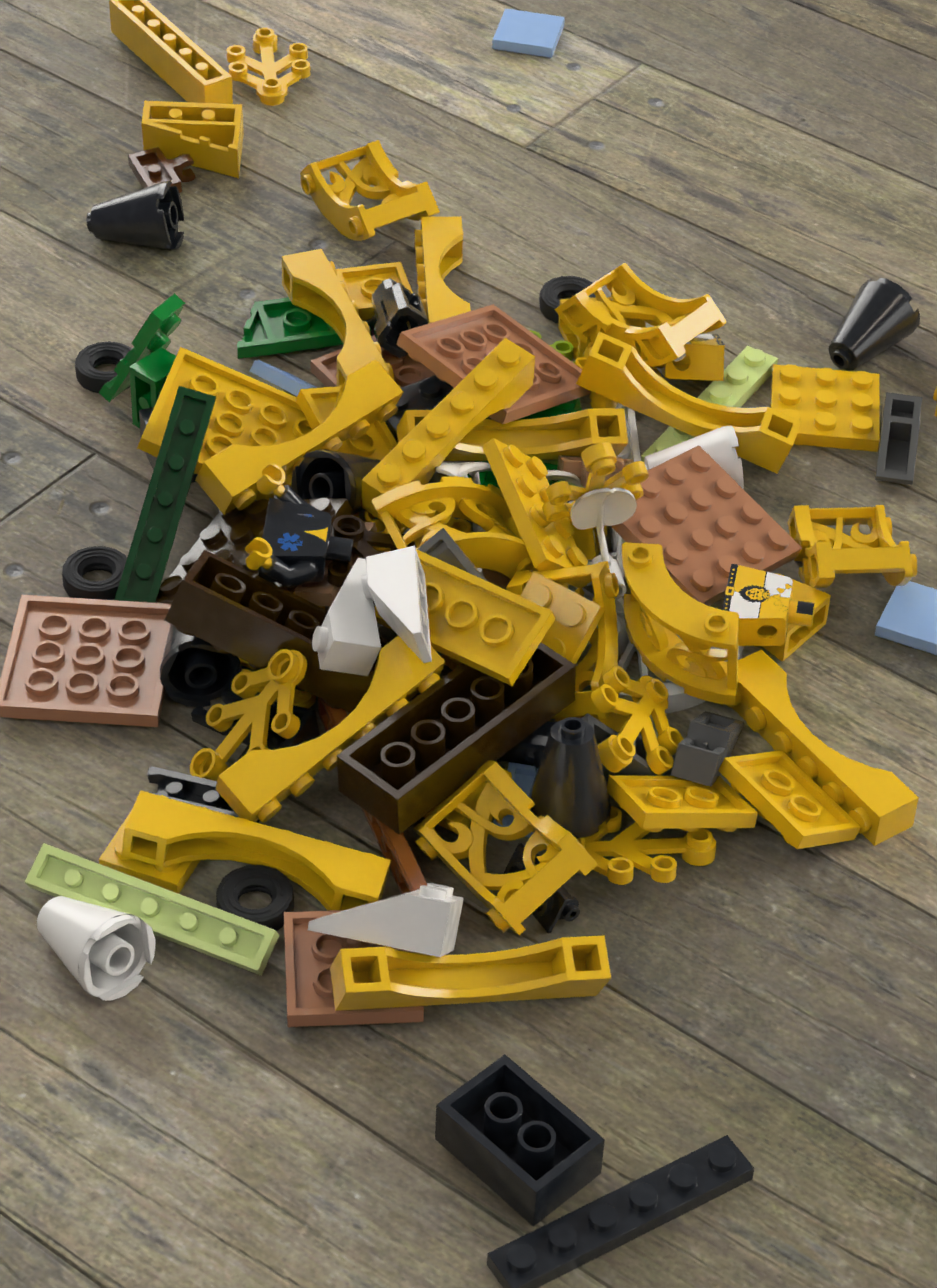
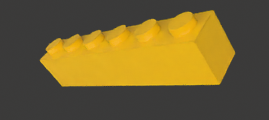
M109 0L111 32L187 102L233 104L232 76L147 0Z

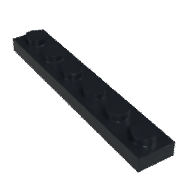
M726 1135L487 1253V1266L503 1288H539L753 1180L754 1167L730 1137Z

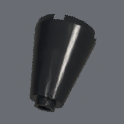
M164 181L93 205L91 212L87 214L88 230L97 239L177 250L181 247L184 238V232H178V221H184V211L179 190L176 186H171V181Z
M871 278L860 287L828 348L831 361L835 366L840 369L854 370L915 331L920 324V313L918 309L915 312L909 304L912 297L900 285L887 278H879L877 281H871Z
M319 449L306 453L300 466H295L292 473L291 488L302 499L347 498L353 509L350 515H355L363 510L362 479L381 460Z
M170 624L159 673L161 684L167 690L168 696L173 701L185 706L206 707L211 705V700L221 697L223 691L233 692L231 689L232 681L238 673L242 672L239 657L233 654L221 653L214 649L211 643L196 636L185 635L179 632L174 625Z
M568 717L556 722L552 726L528 796L535 803L530 809L537 817L541 815L546 817L548 815L564 829L570 831L576 839L592 836L599 831V825L604 821L606 824L610 820L611 802L592 726L580 718Z

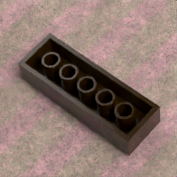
M205 549L183 578L164 620L174 625L179 632L185 635L196 636L211 643L212 647L221 653L233 654L247 661L255 670L267 668L271 657L282 649L299 651L307 660V669L303 680L295 686V689L307 691L321 698L324 703L335 709L342 708L351 713L368 691L373 679L377 658L368 676L320 669L318 652L313 650L312 639L315 628L322 626L328 610ZM380 637L381 648H383L390 641Z
M541 642L513 686L462 663L337 755L339 791L394 832L401 834L452 795L488 760H498L574 702L576 665Z

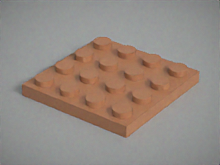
M494 304L402 331L397 341V345L409 353L413 360L422 363L434 372L438 379L447 382L454 388L504 338L534 355L533 385L510 408L502 409L489 416L492 420L501 424L509 423L591 393L590 390L576 384L582 371L581 368Z
M699 445L648 470V479L640 483L644 494L636 500L637 507L635 513L625 522L611 526L628 543L662 545L664 563L673 581L690 597L708 606L725 598L731 564L772 572L796 559L802 549Z
M21 595L0 678V717L158 727L165 695V688L161 684L159 673L170 628V623L164 620L171 604Z

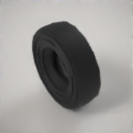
M561 276L549 280L540 290V311L547 319L558 323L559 315L555 311V308L560 306L558 299L573 297L593 283L585 278L576 276ZM594 293L589 296L590 298H596Z
M112 341L98 342L85 347L78 353L75 359L77 381L83 388L99 393L103 385L111 381L118 374L114 370L99 371L94 368L102 364L117 365L132 348L123 343Z
M90 546L76 551L67 558L62 568L63 587L70 598L115 600L127 557L117 549L105 546ZM93 570H104L112 574L110 578L103 581H89L83 578L84 574Z
M246 865L232 870L222 879L216 891V903L218 909L278 931L284 926V912H293L294 890L287 876L277 869L264 865ZM253 891L267 893L272 899L267 907L261 909L244 908L238 900L243 894Z

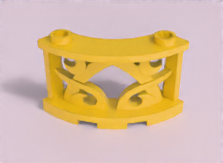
M379 140L368 143L363 147L310 163L300 172V182L305 194L312 197L323 216L342 235L354 241L372 238L375 236L374 229L406 218L419 221L421 217H432L440 213L427 181L415 184L410 181L401 182L397 179L399 172L388 159ZM360 160L352 170L347 166V163ZM335 168L343 178L338 173L330 171V182L333 184H327L321 172ZM355 192L369 199H383L380 205L366 210L363 204L358 206L350 205Z
M623 263L555 308L563 322L583 342L591 341L594 343L600 331L633 346L649 367L666 364L686 353L683 345L699 334L714 331L726 324V319L709 294L693 299H678L666 296L645 284L626 263ZM603 286H606L611 292V302L601 288ZM594 293L597 301H592L589 296ZM624 318L642 319L654 327L630 326L626 324Z
M449 476L441 477L440 482L421 485L420 481H414L394 488L371 500L397 549L408 547L409 543L424 535L421 546L444 528L476 568L495 570L508 576L510 579L513 578L517 571H540L534 568L503 494L494 485L488 484V486L474 483L471 478ZM451 517L461 518L479 525L486 532L465 533L445 524L449 522ZM406 526L410 530L402 536L399 529Z
M796 505L793 507L788 519L789 535L802 547L794 561H802L803 567H799L798 575L804 584L814 588H827L833 583L835 574L882 573L885 580L892 586H904L912 577H916L917 557L915 554H910L909 541H900L898 545L895 544L892 539V521L890 517H886L884 505L851 508H809V505ZM829 525H836V529H833V528L828 527V526H829ZM844 525H853L850 536L843 533ZM859 525H868L871 533L862 534L859 532Z
M623 543V571L631 590V594H624L625 628L631 644H634L642 656V662L662 681L665 682L668 679L676 685L683 687L684 693L689 696L713 703L736 706L739 614L705 605L686 594L673 581L666 569L662 545ZM711 647H716V648H721V649H727V650L712 649Z
M608 561L593 565L539 571L537 573L567 589L569 582L591 579L594 590L592 602L606 609L598 623V629L595 628L589 639L592 645L590 650L576 666L575 701L551 719L582 716L587 713L590 715L597 714L599 720L608 719L610 712L602 713L593 704L591 694L604 684L603 675L614 666H618V628L614 598L618 597L619 594L617 576L615 573H610ZM532 570L517 571L507 585V591L520 596L533 573ZM581 587L575 590V593L584 597L585 592ZM591 685L592 691L583 692L586 686Z
M488 760L469 780L413 828L420 836L415 843L431 861L438 856L463 884L489 909L486 915L501 932L505 933L510 928L520 935L526 930L521 923L576 872L586 876L598 863L570 831L564 829L548 815L546 817L534 815L530 809L535 803L496 761ZM486 782L474 810L462 803L482 783ZM452 810H455L469 819L471 826L469 829L460 822L448 823L452 831L459 833L458 839L451 843L443 840L436 833L434 827ZM506 815L514 816L511 825L502 827V820ZM493 817L496 820V822H498L502 826H498L491 823ZM533 832L523 851L525 870L508 874L487 873L486 845L488 834L500 840L512 841L523 838ZM547 850L543 855L536 856L538 852ZM535 856L537 857L538 861L540 862V863L537 864V865H535ZM469 857L470 872L458 860ZM489 890H499V892L495 896Z

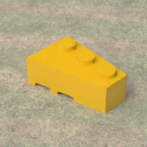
M144 101L141 122L144 151L159 147L166 159L170 160L181 154H190L194 161L192 166L239 179L244 136L242 104Z

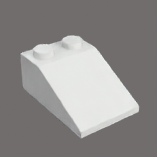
M427 883V886L421 885L419 890L309 921L308 930L442 957L454 950L464 898L453 896L454 888Z

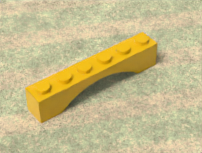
M421 217V230H414L415 265L417 267L418 295L421 298L429 324L469 312L471 309L470 303L458 297L443 281L454 268L462 264V217Z
M322 249L282 256V286L292 304L322 318L335 330L342 340L343 348L337 357V386L343 385L348 374L375 358L394 380L391 364L385 363L382 358L379 343L373 342L368 323L366 321L362 322L356 302L349 299L346 284L344 281H339L333 261H328Z
M600 331L576 382L577 385L693 437L723 426L732 425L739 444L738 447H732L736 449L737 456L778 474L793 447L801 425V421L770 407H728L690 396L657 375L642 360L633 346Z
M504 338L362 479V508L383 521L371 500L394 488L414 481H420L421 485L428 484L436 472L435 467L441 465L465 435L490 415L502 409L510 408L533 385L535 356L507 338Z
M375 358L348 374L338 393L335 409L323 423L311 432L294 440L275 445L249 446L232 444L203 462L196 477V482L223 515L236 507L239 511L243 510L260 493L257 489V481L263 476L262 470L266 466L275 463L283 469L285 476L293 473L295 466H300L306 453L319 449L337 451L346 439L351 437L353 440H356L364 435L375 421L379 420L383 423L390 419L398 411L396 405L403 394V390Z
M624 408L585 409L552 417L519 419L506 424H501L492 419H484L464 436L444 461H488L482 446L492 438L508 446L512 444L522 453L530 457L535 456L540 460H558V455L581 456V453L586 448L601 442L611 443L617 457L628 444ZM406 410L396 426L398 443L432 410Z
M397 636L380 649L373 679L368 691L357 707L340 724L320 737L297 746L275 750L249 751L218 776L215 790L240 818H246L253 822L260 820L262 823L267 822L282 808L280 802L291 793L295 797L304 793L314 783L313 776L323 768L327 771L334 769L337 766V755L374 729L387 717H390L408 704V701L419 692L423 693L441 680L439 676L445 661L431 646L432 661L423 663L407 644Z
M762 649L738 660L736 706H727L733 708L753 731L760 734L772 746L774 751L782 750L845 810L861 826L858 833L862 834L869 842L876 846L913 827L919 799L915 793L892 772L870 767L849 759L828 747L813 735L799 719L791 704L787 690V673Z
M141 790L124 827L121 855L160 867L207 859L232 860L272 867L303 887L318 899L327 911L347 910L381 900L391 861L372 853L361 852L336 845L329 841H321L293 833L289 830L278 829L250 821L246 818L231 816L206 807L195 806Z
M604 935L563 937L510 950L444 955L442 957L400 951L389 947L340 949L330 967L335 1011L597 996L611 979Z

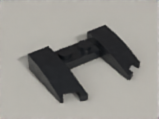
M223 691L221 693L225 704L244 700L234 692ZM274 701L272 703L266 747L271 750L292 747L319 737L320 733L315 710L294 705L293 714L300 719L298 732L289 739H285L275 733L271 728V723L277 714V702ZM198 706L191 712L193 722L224 736H227L240 720H234L229 729L219 732L206 723L208 711ZM251 731L242 741V743L248 746L242 752L237 761L244 755H246V752L250 747ZM150 766L148 769L149 783L158 784V792H152V794L163 795L170 799L239 817L215 790L217 781Z

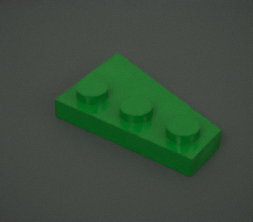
M175 293L151 312L131 343L134 347L115 367L114 371L118 375L105 383L99 391V394L108 402H111L130 386L129 366L160 347L166 350L171 343L168 336L180 325L182 319L178 316L185 305V302Z

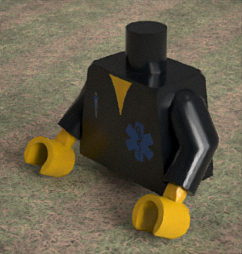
M271 463L262 470L263 476L257 481V489L260 493L268 495L273 492L275 495L274 498H269L263 537L254 538L245 547V551L250 554L246 558L247 567L250 570H258V576L269 582H278L286 588H293L308 582L322 581L327 560L350 563L353 539L330 536L332 516L328 512L320 511L304 501L289 485L283 486L282 484L286 476L279 465Z

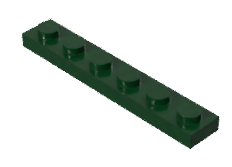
M182 386L178 387L115 600L156 602L216 396Z

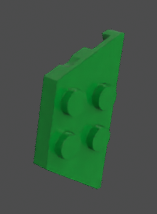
M289 297L254 302L250 311L251 317L247 319L244 326V336L241 341L237 342V358L243 359L279 353L287 354L293 351L322 349L328 346L342 345L343 343L335 330L322 318L306 309L293 305Z

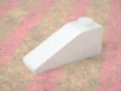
M415 546L367 556V574L361 575L362 588L366 599L373 598L379 615L423 663L431 662L426 579Z
M357 558L328 610L322 626L315 628L312 647L314 651L318 652L319 665L322 670L368 676L381 649L373 598L367 600L362 588L361 575L367 574L366 559Z

